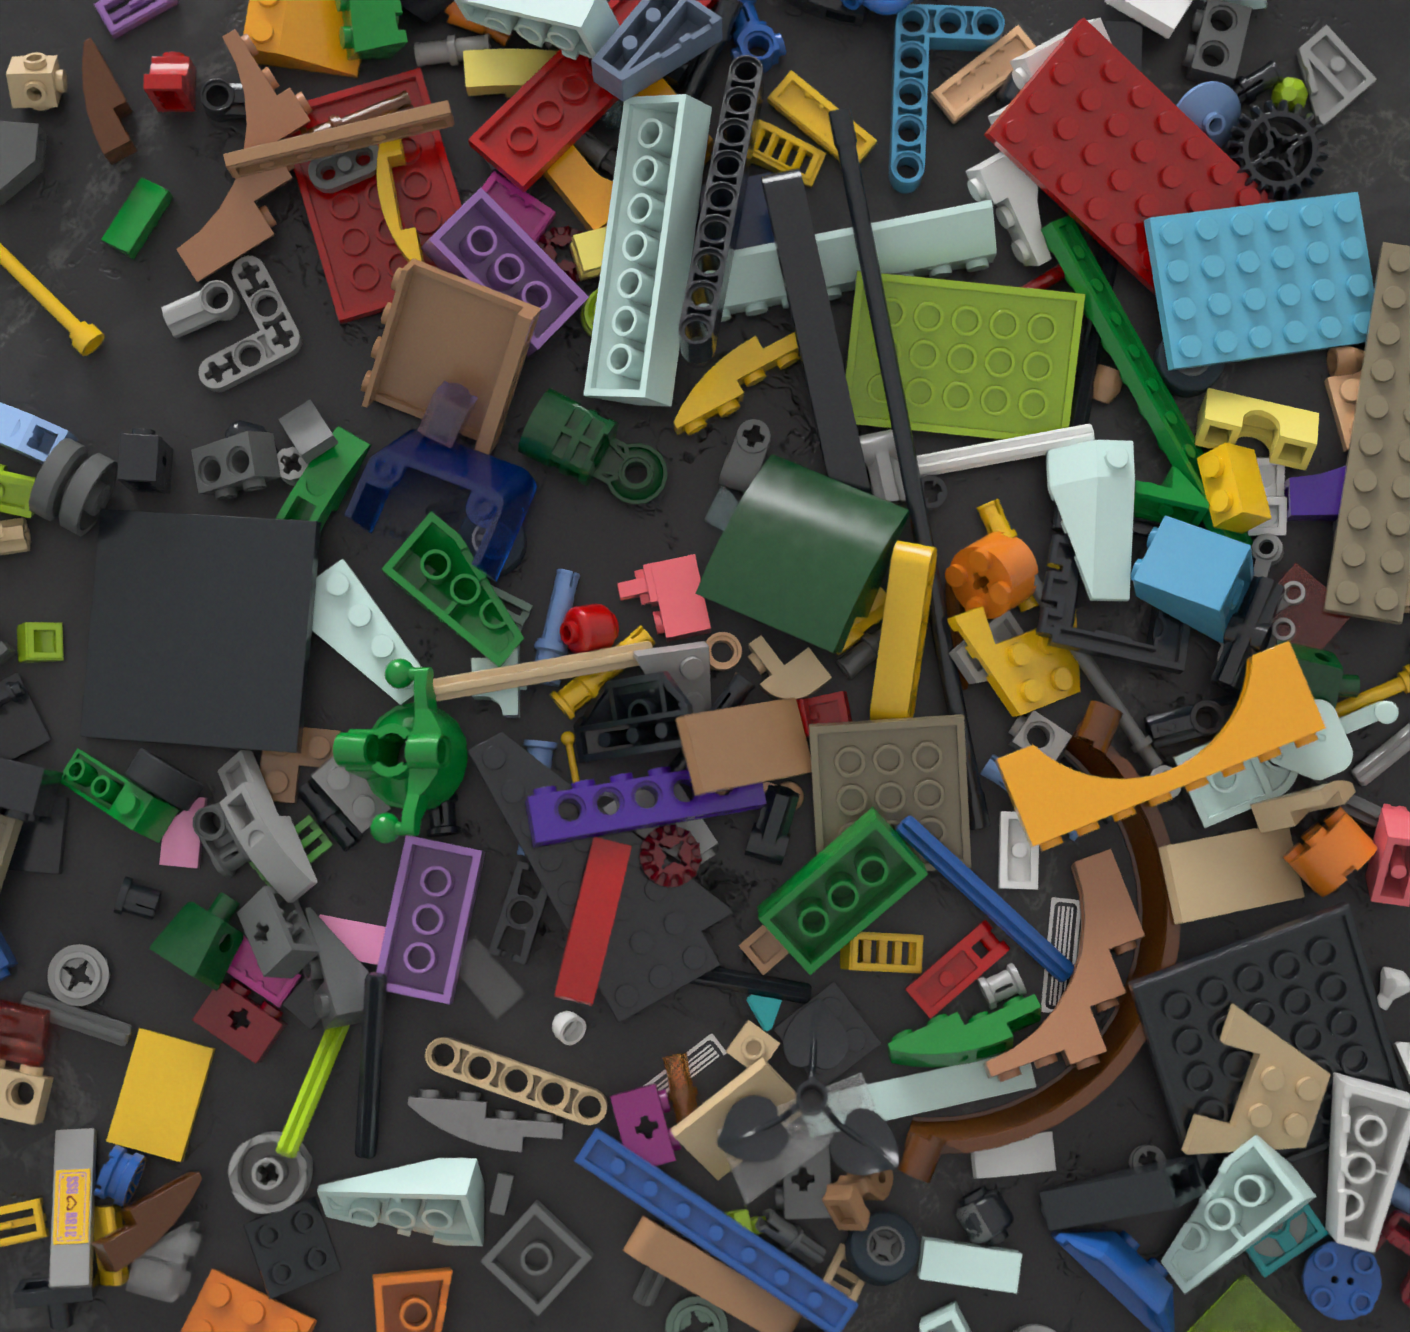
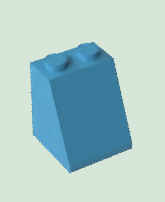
M1165 515L1159 528L1154 527L1149 534L1147 540L1148 550L1143 560L1139 558L1133 566L1131 580L1134 583L1136 597L1215 641L1223 643L1228 623L1233 614L1239 612L1244 596L1254 576L1251 545Z

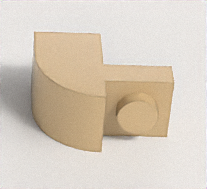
M762 635L749 644L748 649L751 651V654L747 656L748 660L760 675L765 671L769 675L767 679L760 683L759 688L774 700L795 697L796 700L806 699L832 679L809 647L784 665Z

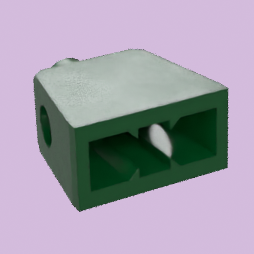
M1276 640L1275 646L1287 641ZM1290 642L1314 699L1327 701L1336 709L1338 697H1358L1360 691L1359 676L1343 674V667L1336 654Z
M222 892L218 894L208 911L192 901L188 902L151 944L149 949L217 991L243 941V933L228 924V921L240 904Z

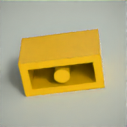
M1225 442L1197 458L1206 498L1209 502L1213 527L1243 534L1272 519L1254 449Z

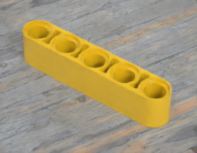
M897 541L894 546L870 707V720L914 717L937 562L936 547L904 541Z

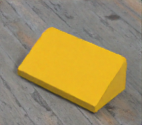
M117 1204L95 1206L94 1241L123 1226L122 1215L119 1211L121 1206ZM96 1254L101 1285L120 1286L129 1280L128 1265L116 1273L105 1272Z

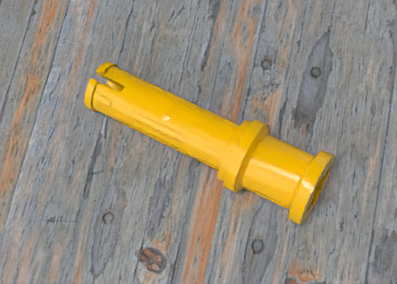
M639 625L637 629L615 647L645 641L651 642L652 646L656 643L649 633ZM624 669L575 677L558 692L553 690L549 695L569 720H572L579 708L591 698L597 696L598 691L605 682L613 679Z

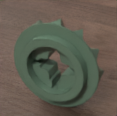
M689 1296L675 1304L666 1320V1332H680V1330H684L685 1327L691 1325V1312L695 1311V1315L700 1322H713L712 1325H708V1328L703 1329V1332H728L727 1318L723 1310L699 1296Z

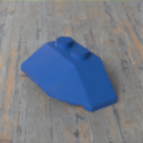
M1110 1228L1058 1229L1050 1234L1063 1249L1151 1332H1175L1173 1286L1164 1279L1169 1272L1153 1257L1145 1261L1136 1252L1140 1245L1126 1231L1122 1230L1117 1234Z

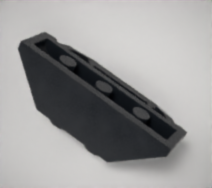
M662 671L605 682L598 691L597 696L589 703L583 717H579L573 725L579 763L681 748L683 745L676 718L694 714L692 704L669 672Z

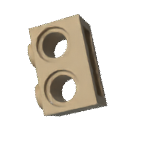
M0 1058V1118L32 1125L43 1123L54 1077L43 1075L44 1068L39 1066L21 1064L20 1069L6 1067V1060ZM23 1082L29 1083L34 1090V1097L29 1104L21 1101L18 1095L19 1087Z

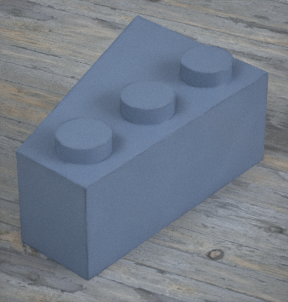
M641 0L591 60L593 81L624 102L722 40V17L697 0Z

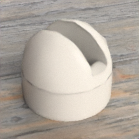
M564 1011L554 1017L552 1031L562 1043L573 1045L584 1036L586 1023L576 1013Z

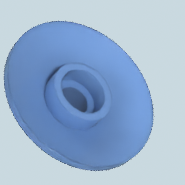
M1208 81L1198 84L1186 92L1177 104V107L1219 147H1222L1232 137L1229 133L1230 129L1234 126L1237 127L1239 124L1238 118L1241 115L1239 98L1233 89L1221 82Z

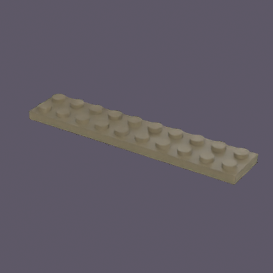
M1383 242L1379 255L1323 612L1400 625L1403 622L1410 577V246Z

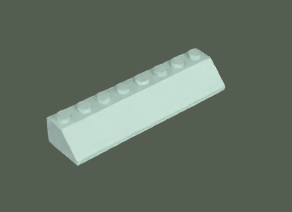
M687 94L636 96L624 101L584 396L641 406H672L680 347L678 326L692 259L712 111L711 106Z
M992 200L871 223L881 273L916 277L930 275V278L941 279L952 275V270L966 268L967 272L984 270L989 267V263H993L997 254ZM852 227L815 234L829 301L840 298L842 296L841 292L855 290L856 274L861 269ZM775 242L735 250L721 322L729 320L731 314L746 312L747 316H754L767 312L770 306L782 304L783 308H789ZM711 270V271H706V272H704V273L710 274V273H714V272H716V271ZM703 303V304H700V305H698V306H699V307H706V306H708V305H710V304Z

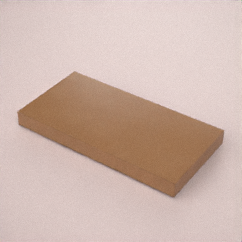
M795 697L684 715L676 718L695 796L805 775L812 772L810 752Z

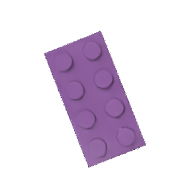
M482 188L471 196L420 248L444 271L541 308L526 355L527 357L537 351L589 298Z
M406 836L376 973H383L387 976L386 991L453 1004L486 852L414 836Z

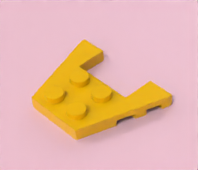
M983 607L974 608L947 619L952 630L958 631L967 643L965 649L972 659L977 658L987 672V681L1012 717L1024 715L1081 692L1079 664L1071 652L1066 649L1048 646L1049 638L1036 635V628L995 644ZM1075 612V618H1074L1073 628H1077V616H1076V612Z

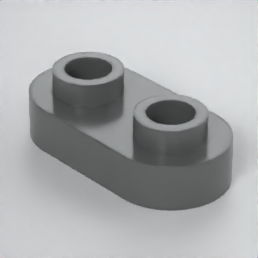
M373 145L314 159L309 164V178L314 187L323 193H334L371 178L377 174L379 147ZM362 155L370 157V162L365 166L357 164L358 158ZM326 170H334L336 172L335 177L331 180L323 179V173Z

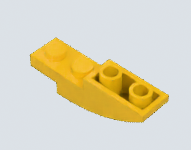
M795 332L764 349L757 337L754 336L718 361L696 384L682 404L673 422L677 436L683 432H686L689 436L702 430L707 426L706 420L717 414L723 418L734 413L741 407L739 402L744 399V392L740 385L745 383L747 387L753 386L766 378V371L777 365L780 369H784L797 362L800 358L798 356L799 350Z

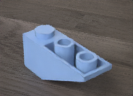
M0 402L1 446L43 464L53 448L61 440L70 438L76 442L78 441V438L68 430Z

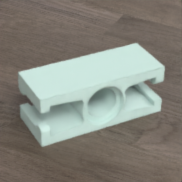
M922 1236L917 1276L922 1280L1017 1293L1022 1253L1015 1249L989 1247L988 1245Z

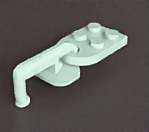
M1314 699L1326 727L1316 732L1319 740L1296 748L1294 741L1279 747L1282 755L1269 759L1270 762L1279 766L1271 765L1268 760L1260 763L1256 756L1243 762L1245 770L1225 778L1221 771L1207 776L1209 784L1188 792L1203 828L1251 809L1250 805L1283 795L1293 785L1298 773L1314 780H1323L1344 771L1350 765L1353 758L1352 747L1346 734L1377 721L1384 724L1393 723L1399 714L1397 706L1390 701H1378L1339 718L1335 708L1329 702ZM1211 741L1174 756L1173 759L1176 766L1195 756Z

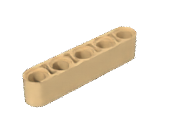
M446 1036L437 1038L426 1049V1062L431 1069L438 1073L585 1125L597 1124L604 1118L607 1112V1098L598 1089L461 1040ZM441 1043L448 1044L454 1050V1060L447 1066L439 1064L434 1056L436 1047ZM478 1056L488 1059L491 1065L490 1074L483 1079L474 1076L470 1068L472 1060ZM516 1069L526 1074L528 1083L524 1090L514 1091L510 1089L507 1084V1075L510 1071ZM548 1083H557L563 1088L564 1099L559 1104H550L544 1099L543 1089ZM594 1096L600 1101L601 1111L597 1116L586 1117L582 1114L579 1104L583 1097Z

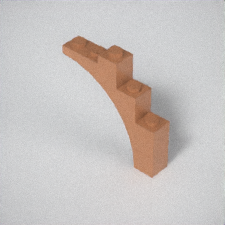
M236 29L222 36L236 63L245 96L247 126L244 149L286 139L299 131L300 128L309 125L311 120L307 115L313 112L302 92L294 95L291 88H288L276 95L274 89L278 88L279 84L268 66L261 70L253 57L259 52L248 34L246 33L240 37ZM294 165L235 178L234 184L219 210L197 234L176 249L197 282L204 280L275 236L271 229L277 225L275 219L266 205L258 208L255 202L293 180L289 171L295 168Z
M1111 849L1078 860L1071 865L1079 894L1081 917L1078 956L1074 965V972L1054 1010L1035 1032L1013 1049L983 1064L988 1079L998 1076L999 1081L1003 1082L1022 1075L1019 1067L1034 1062L1036 1069L1058 1061L1056 1053L1061 1052L1066 1066L1076 1063L1078 1070L1099 1063L1098 1055L1107 1051L1090 1007L1095 1006L1098 1013L1119 1005L1117 997L1126 994L1110 950L1114 949L1116 955L1129 952L1138 948L1136 941L1145 936Z

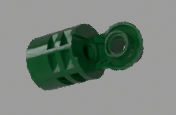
M549 388L537 403L518 445V452L547 467L554 466L559 469V473L564 476L571 475L577 478L578 483L584 486H588L594 478L608 485L613 495L621 501L630 504L647 503L656 498L664 489L668 477L667 466L662 455L652 446L642 443L626 444L616 439L619 427L618 422L601 417L600 413L593 409L587 410L583 408L581 403L552 388ZM633 467H641L646 470L647 477L643 482L634 484L627 480V472Z

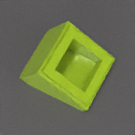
M24 622L18 625V663L63 661L62 623Z

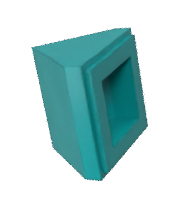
M753 994L749 995L746 999L763 1031H769L772 1029L782 1000Z

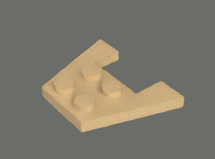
M1231 1004L1220 1041L1226 1045L1254 1053L1230 1123L1194 1114L1182 1151L1186 1155L1234 1152L1254 1135H1258L1273 1149L1306 1148L1331 1074L1237 1006Z

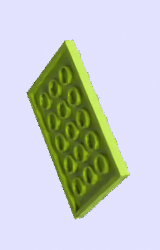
M857 271L846 380L856 424L891 428L861 271ZM881 273L911 430L1009 439L1069 427L1085 294Z

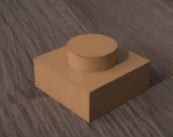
M764 925L739 945L762 975H766L790 954Z

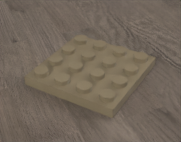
M963 714L809 724L816 855L868 810L874 807L895 831L904 818L909 815L913 816L968 868H971ZM908 844V846L924 862L927 871L936 870L925 858H923L913 847H911Z

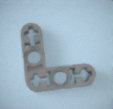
M244 256L237 260L233 266L232 275L260 331L202 361L198 373L200 380L207 389L213 392L227 391L293 357L302 347V337L267 268L255 256ZM248 266H251L253 270L260 269L255 276L262 289L256 292L247 278L241 280L246 275L244 269ZM267 297L273 298L278 304L276 312L268 317L258 314L257 305L259 301ZM283 317H286L287 319L286 321H280L283 319ZM279 322L287 335L294 334L289 339L291 345L288 348H284L281 344L275 346V343L279 341V336L273 326L269 327L268 330L265 329V326L274 325ZM255 347L260 350V361L251 367L243 365L240 360L242 352L246 348ZM231 356L235 365L241 371L237 375H235L232 368L223 372V380L219 383L213 378L209 380L207 378L212 375L211 368L217 365L220 370L231 366L227 360Z

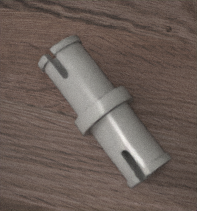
M489 34L456 38L455 35H449L447 40L424 43L416 42L414 44L418 67L450 62L451 66L459 65L460 61H463V51L492 49Z

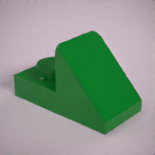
M1175 466L1171 467L1161 486L1152 482L1135 480L1133 517L1161 523L1166 515L1198 527L1209 509V502Z

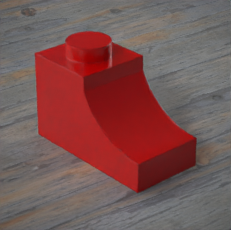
M165 52L163 57H152L150 73L144 74L143 89L158 112H195L196 68L190 57L185 56L183 53Z

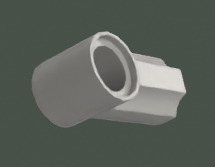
M214 280L205 284L200 291L165 305L161 309L173 337L177 339L218 320L227 321L233 319L240 311L241 301L238 294L223 281ZM219 293H228L226 305L219 309L213 308L215 296Z
M892 429L859 436L872 495L896 505L906 502Z

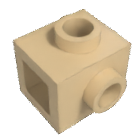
M30 53L25 56L12 57L6 72L12 108H33L34 110L43 111L52 107H58L62 93L67 92V75L65 70H60L57 55L45 56L43 53Z

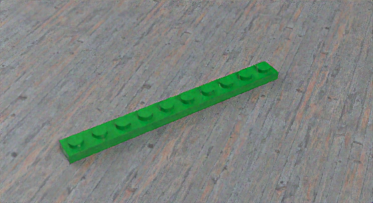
M1070 215L1051 222L1040 229L1046 239V245L1062 267L1067 283L1074 289L1075 293L1085 294L1083 311L1086 317L1092 321L1101 337L1104 349L1111 355L1120 371L1121 380L1130 389L1135 398L1140 414L1147 420L1154 432L1159 448L1166 454L1171 465L1177 467L1207 500L1197 458L1204 453L1200 446L1195 445V437L1080 230ZM1208 509L1202 519L1208 531L1240 541L1252 547L1253 541L1248 532L1242 534L1213 527Z

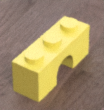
M1208 388L1197 417L1195 445L1214 449L1225 442L1235 445L1240 437H1253L1267 446L1270 463L1306 471L1317 446L1319 413Z

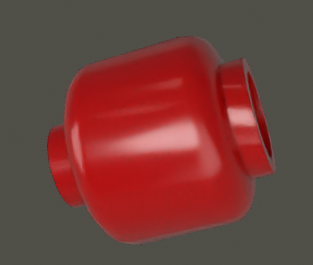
M597 603L569 609L560 626L561 639L574 654L611 648L619 633V624L616 616L606 606Z

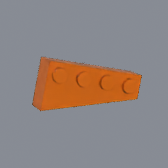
M451 1267L373 1274L376 1332H442L452 1277Z

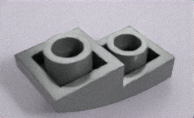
M311 399L278 419L306 464L338 444V441Z

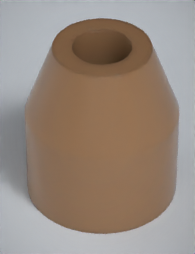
M1353 346L1330 348L1327 353V369L1331 376H1343L1359 372L1362 368L1364 350Z
M1098 364L1094 379V400L1109 405L1115 399L1123 385L1120 371Z

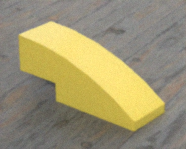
M540 49L463 51L467 94L468 96L505 93L506 98L512 97L558 51Z

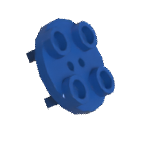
M1336 1241L1327 1242L1316 1248L1306 1260L1302 1273L1304 1293L1310 1304L1323 1315L1337 1320L1355 1319L1370 1313L1374 1308L1375 1302L1378 1300L1382 1286L1380 1268L1377 1265V1260L1370 1252L1343 1245ZM1333 1276L1337 1277V1281L1335 1283L1331 1282V1278ZM1349 1277L1353 1279V1282L1351 1284H1347V1279Z

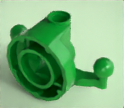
M402 658L391 660L386 665L384 671L385 680L396 689L406 688L414 681V702L395 706L379 717L372 729H350L348 732L339 733L333 744V756L338 766L345 767L347 772L366 779L372 792L385 804L403 809L401 822L390 813L379 814L372 820L370 825L371 835L376 841L383 844L394 842L399 836H418L421 819L425 811L435 809L451 798L463 781L468 762L467 742L458 722L445 711L437 708L433 687V668L413 667L409 661ZM407 739L405 745L407 763L401 762L397 765L399 749Z

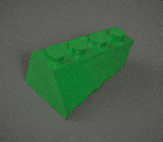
M335 0L337 11L342 12L344 26L340 27L339 37L341 48L347 49L348 60L392 58L408 43L406 30H398L399 16L402 15L400 0Z

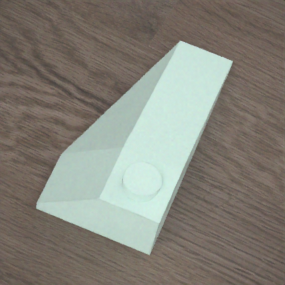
M1254 1135L1223 1161L1218 1169V1174L1206 1190L1207 1192L1201 1196L1200 1203L1188 1222L1184 1223L1161 1260L1163 1266L1184 1294L1202 1283L1316 1197L1292 1164L1258 1135Z

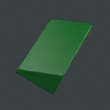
M141 177L101 240L134 260L174 197L167 189Z

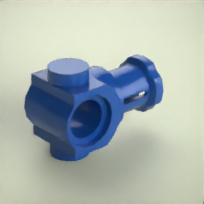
M738 0L744 3L734 23L736 31L732 37L736 47L729 50L731 60L733 61L742 55L754 56L749 52L753 47L763 48L767 53L763 56L754 57L761 61L763 73L769 71L772 65L779 62V56L786 54L783 38L780 33L774 34L773 29L765 21L759 20L754 7L756 0Z

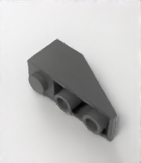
M311 907L304 908L303 913L320 950V953L303 968L304 976L307 981H310L314 993L313 1007L316 1015L321 1017L324 1030L362 1023L364 983L366 975L369 973L368 970Z

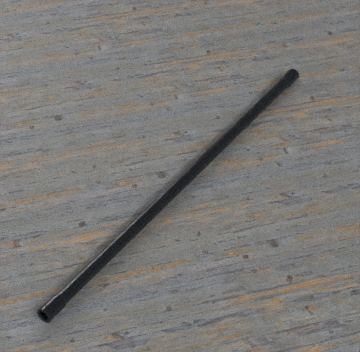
M851 108L837 109L828 112L834 146L838 152L907 509L910 510L909 520L915 544L934 547L858 159L857 138ZM936 562L929 622L947 714H963L969 828L970 830L989 827L991 824L985 793L981 788L959 670L949 655V652L954 649L950 625L947 620L948 614L938 563Z

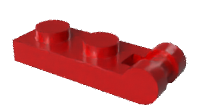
M986 919L980 922L904 989L929 1019L935 1016L1011 949L1004 940L999 941L991 932L993 927ZM978 941L988 950L982 958L971 948Z

